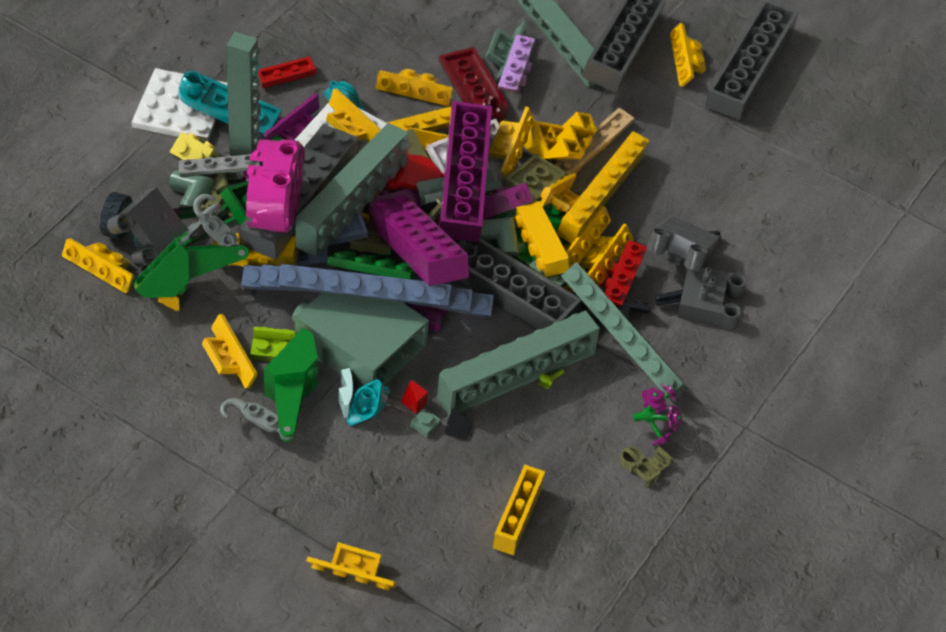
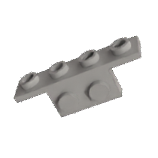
M251 154L179 160V176L201 175L212 177L217 173H226L227 180L242 179V171H247L248 165L260 166V161H251Z

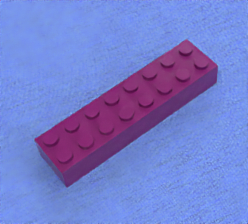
M458 101L452 102L439 227L451 239L479 242L483 225L492 106Z
M396 195L391 199L381 198L369 203L370 226L428 286L469 278L468 254L407 195Z

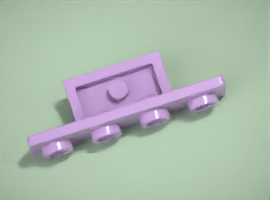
M516 35L499 81L498 89L520 93L521 87L526 85V73H530L532 62H529V58L535 41L534 38Z

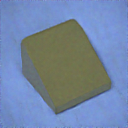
M217 173L210 177L215 182L211 190L216 191L218 195L227 188L226 173Z

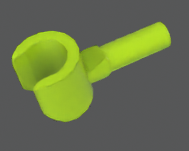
M560 369L551 376L542 373L539 378L541 381L538 385L549 389L553 381L564 374V370Z

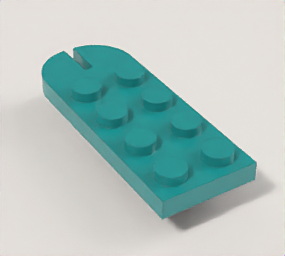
M197 71L184 73L178 89L180 100L191 108L229 124L228 86ZM259 100V106H261L259 134H261L263 139L264 133L277 122L282 109Z

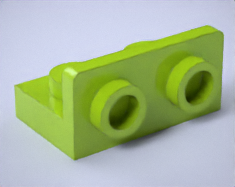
M254 327L250 359L271 362L296 335V331Z

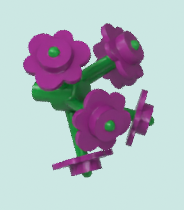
M663 384L660 385L666 393L653 387L649 390H644L641 394L644 402L643 412L633 413L634 422L645 420L646 423H650L659 438L651 445L655 446L658 444L660 447L667 445L670 441L669 437L673 434L672 432L677 431L682 422V414L678 406L671 405L668 415L658 414L667 408L665 399L668 397L675 403L677 402L675 388H672L670 385L665 387ZM654 421H667L671 432L662 436Z

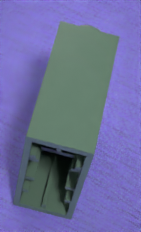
M350 269L347 271V272H352V273H359V272H357V271H355V270H350ZM320 293L311 303L307 300L301 302L292 316L296 334L302 328L313 333L318 359L340 375L342 369L350 368L353 384L359 388L376 379H379L384 386L427 347L429 320L403 302Z

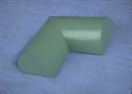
M178 170L173 171L169 180L172 191L184 193L178 207L193 206L194 200L201 194H209L215 183L212 178L201 175L179 176Z
M514 217L483 220L480 238L484 241L497 240L499 250L511 257H519Z

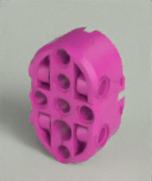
M260 139L257 149L251 153L250 160L263 161V166L248 165L247 175L250 179L247 190L246 217L253 218L252 222H247L249 228L287 233L294 225L299 207L305 148L297 140L281 139L280 141Z

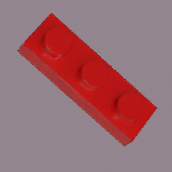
M309 56L259 69L258 77H260V85L263 89L316 75V67Z

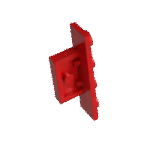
M628 240L618 264L614 263L610 274L613 276L607 279L604 287L606 290L605 294L618 307H622L647 250L646 246Z

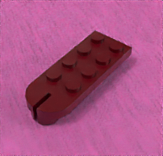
M474 47L439 56V62L462 102L492 106L491 120L496 119L498 123L507 117L508 104Z

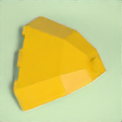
M576 112L563 125L534 121V125L530 128L528 134V141L524 146L533 155L537 154L549 161L581 159L585 154L586 148L591 143V138L596 133L597 128L591 114Z

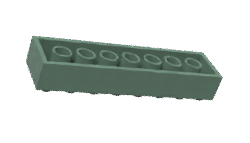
M387 123L295 218L297 248L315 257L322 251H325L329 243L336 239L346 226L350 225L352 219L362 212L368 202H372L375 195L384 189L386 183L396 176L401 167L406 166L409 159L407 156L409 147L407 131Z
M583 311L579 314H573L565 320L557 321L544 329H538L530 335L519 337L516 341L503 344L490 352H484L476 358L465 360L461 364L447 368L439 373L437 399L448 415H450L452 409L461 413L537 380L542 373L548 375L592 356L596 350L599 327L587 311Z

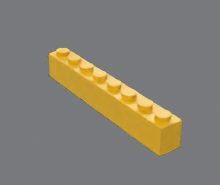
M632 131L562 218L557 231L559 237L571 244L574 242L600 206H605L643 158L650 140Z

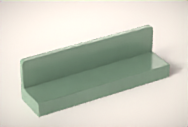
M491 168L487 169L485 194L492 193V190L502 187L501 181L494 180ZM444 177L421 181L416 184L421 206L438 203L436 201L437 198L442 199Z

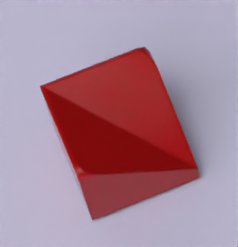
M412 380L401 402L417 414L427 405L428 392Z

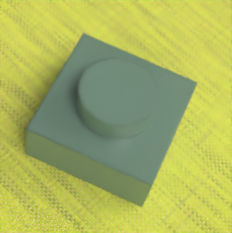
M424 408L411 421L410 427L428 438L441 425V419Z

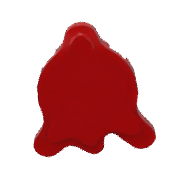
M408 153L409 159L406 166L401 167L397 175L387 182V187L390 190L409 188L418 191L416 185L418 182L442 178L444 174L438 170L437 166L429 158Z

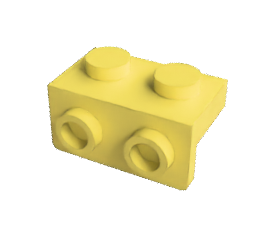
M181 132L170 150L171 154L182 160L219 156L215 151L216 147L207 141L204 144L199 142L200 138L191 132L189 135Z

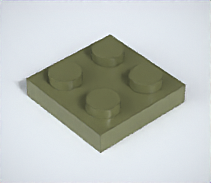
M366 227L368 238L350 241L349 249H353L356 252H373L380 256L391 254L392 247L372 227Z

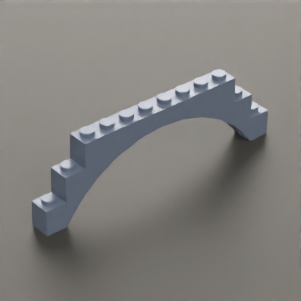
M262 264V267L244 265L241 284L243 288L264 291H305L390 300L491 318L494 295L473 293V290L453 288L451 284L442 283L428 286L425 281L281 264V267Z

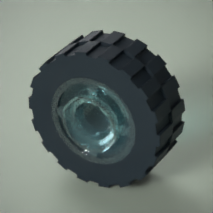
M112 192L106 198L100 218V232L103 236L121 239L125 235V233L112 234L107 227V223L111 217L120 214L133 202L131 196Z

